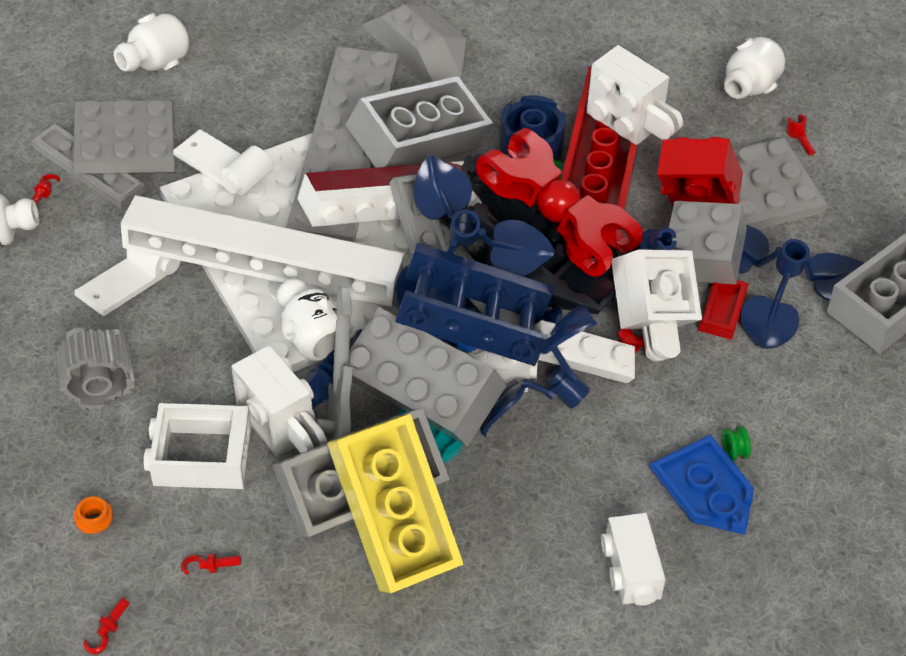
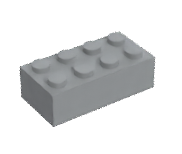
M455 76L360 98L345 125L375 167L422 164L428 155H433L440 159L478 148L493 122L461 79Z
M906 233L835 284L827 308L829 315L879 354L906 334Z
M378 307L349 350L348 366L353 368L352 380L407 412L423 408L430 426L468 447L507 384L495 369L427 332L395 323V315Z
M423 408L410 410L395 416L411 414L435 485L450 480ZM327 443L272 464L299 537H310L353 519Z

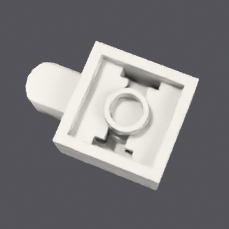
M619 45L592 64L587 113L594 119L602 122L635 145H638L650 134H654L662 140L669 139L683 126L681 113L665 103L669 76Z
M636 250L613 258L612 269L621 329H642L645 354L650 360L659 362L676 357L681 351L677 327L702 320L692 251Z
M268 345L231 365L237 406H249L252 428L277 458L295 447L300 453L327 443L323 430L314 421L316 417L312 410L311 399L314 398L313 391L305 379L299 380L293 373L290 362L284 355L279 356Z

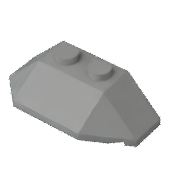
M404 4L363 23V28L391 53L398 54V59L424 83L455 76L462 79L466 38L429 6Z

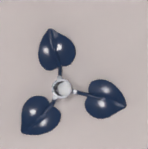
M433 155L426 157L415 179L414 201L420 213L428 219L437 220L446 213L452 219L450 227L452 241L447 252L454 254L458 245L469 246L479 237L486 245L493 247L490 254L493 267L523 277L533 273L553 257L555 250L549 240L537 229L519 220H505L498 223L494 229V240H491L487 236L486 230L480 228L478 215L471 210L465 209L472 196V186L467 176L458 168L439 160ZM408 265L400 272L396 283L398 310L406 290L415 293L417 285L416 281L405 278ZM431 286L429 298L450 304L452 293Z
M746 224L747 231L738 274L746 273L752 265L760 268L777 258L776 268L783 277L774 301L766 296H754L744 303L740 312V322L742 328L756 346L765 349L777 348L788 342L795 335L799 325L797 309L792 305L780 303L789 278L797 277L804 269L807 280L815 281L814 289L816 293L823 299L830 301L834 285L864 263L835 253H821L811 258L807 244L798 239L787 240L782 248L778 246L775 252L768 255L769 242L767 237L760 230Z
M584 305L577 306L562 319L561 308L555 306L541 319L556 324L551 331V335L540 347V352L543 355L552 351L560 364H553L555 369L546 379L549 383V388L528 379H522L520 382L514 379L509 382L480 427L481 434L484 437L487 436V432L492 424L521 398L525 388L541 392L550 400L557 396L569 408L577 406L587 396L590 387L571 370L557 347L583 330L597 325L596 320Z

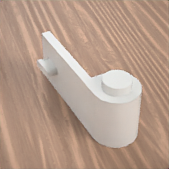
M201 129L173 150L174 156L218 182L232 194L245 195L273 171L270 157L260 147L250 146L240 154Z
M127 249L126 259L74 290L75 296L99 314L105 316L163 279L166 275L173 274L178 269L180 260Z

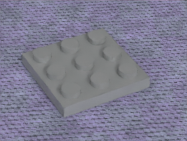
M75 101L74 174L175 172L172 101Z
M785 138L734 149L743 172L738 204L743 205L747 225L760 229L825 213L827 207L825 200Z

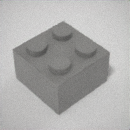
M675 201L669 228L675 231L676 238L672 240L677 241V244L672 250L692 251L697 282L736 284L747 231L743 205Z

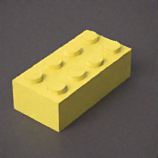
M411 414L398 416L327 442L379 591L393 593L463 565Z

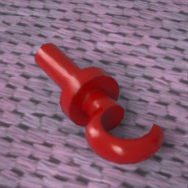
M46 174L41 177L40 183L34 188L35 194L31 198L36 205L42 198L50 196L51 184L47 180L55 179L59 182L60 177L58 175Z
M215 553L208 554L207 559H203L200 555H190L184 559L181 568L183 573L188 575L190 573L186 566L192 561H197L201 570L208 569L210 573H217L220 567L241 565L242 559L240 555L217 558Z
M121 598L107 618L102 616L98 622L101 626L96 633L102 637V643L97 648H90L87 640H85L83 645L88 653L99 654L106 649L108 645L107 634L109 631L116 632L118 626L115 623L130 604L126 599Z

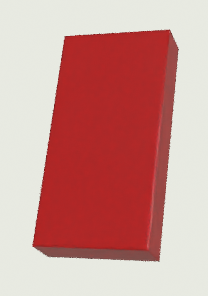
M737 280L736 284L713 283L698 331L732 340L749 283Z

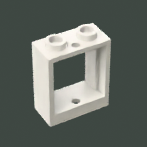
M159 403L157 418H151L149 424V438L153 440L152 447L146 448L144 453V470L150 471L153 486L244 489L251 434L249 406ZM171 433L230 435L226 463L167 461Z

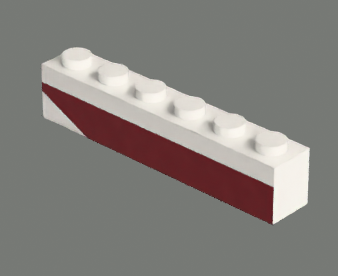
M464 161L445 163L461 171ZM422 164L305 173L297 199L312 227L400 219L389 182L394 177L416 175ZM473 190L468 207L470 205L474 206L477 202L482 203Z

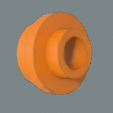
M96 496L87 497L77 505L73 516L74 522L81 532L97 534L110 526L113 520V511L109 503L102 498ZM92 515H99L97 518L88 519Z

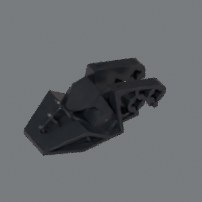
M476 154L473 157L471 155L467 156L461 171L469 179L472 190L482 203L477 202L474 206L470 205L465 209L471 210L478 215L480 228L486 230V234L491 240H494V229L498 222L500 223L505 220H519L537 229L549 240L555 253L551 259L525 277L553 286V295L547 307L554 308L559 306L561 309L572 311L577 306L584 305L590 314L598 315L616 297L612 263L610 268L598 277L586 274L569 259L565 249V239L556 231L560 223H554L545 219L538 209V203L530 208L521 200L504 198L494 193L479 178L476 172V163L482 154ZM488 210L491 212V214L495 217L497 221H495L491 216L487 214ZM446 213L440 219L450 230L452 219ZM478 237L469 246H463L475 261L493 267L490 260L493 247L486 245L481 238ZM609 246L612 250L613 258L619 257L616 249Z

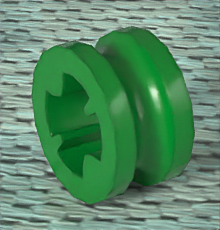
M742 425L736 426L735 431H732L730 428L723 429L721 435L723 450L731 460L735 461L739 455L742 459L749 458L751 455V443L746 428Z

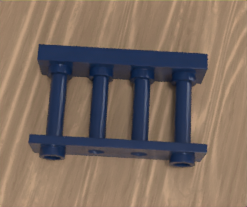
M417 243L405 278L417 282L415 293L406 290L395 323L536 366L541 354L540 347L548 335L533 331L535 319L541 321L553 295V286ZM431 286L451 292L450 304L429 298ZM466 297L485 303V315L464 309ZM500 308L521 314L519 326L499 320Z

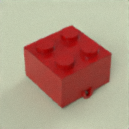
M716 136L709 137L708 139H690L687 137L663 139L657 175L661 182V194H667L672 206H674L675 201L739 203L743 172L729 139Z

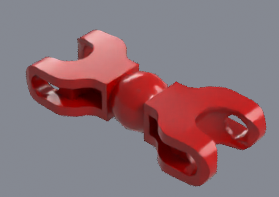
M522 128L511 136L508 152L512 158L497 149L490 150L478 158L476 163L477 175L494 193L504 198L521 200L530 208L538 203V209L545 219L554 223H560L556 231L565 239V249L569 259L586 274L598 277L610 268L613 253L609 246L621 253H626L636 248L642 242L643 230L641 226L623 208L613 204L599 203L589 195L581 200L580 192L573 183L559 179L562 171L553 162V152L550 145L534 131ZM620 229L624 230L628 237Z

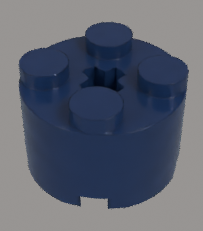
M537 95L523 96L521 101L512 104V101L509 102L501 113L500 151L512 158L508 152L511 136L522 128H528L550 145L553 152V160H558L562 155L566 127L564 111L561 113L557 108V103L553 100Z

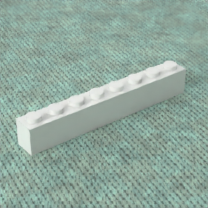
M136 195L121 221L122 245L126 249L281 283L288 279L297 278L304 281L309 289H320L331 294H336L338 286L349 287L351 298L390 307L393 306L396 297L398 276L403 270L404 253Z

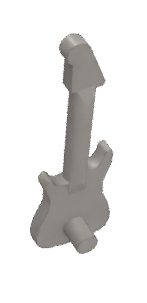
M338 286L336 292L337 321L333 383H329L328 386L329 402L326 420H314L323 430L327 442L349 435L351 431L349 401L353 368L349 367L348 363L352 303L350 289L345 286Z

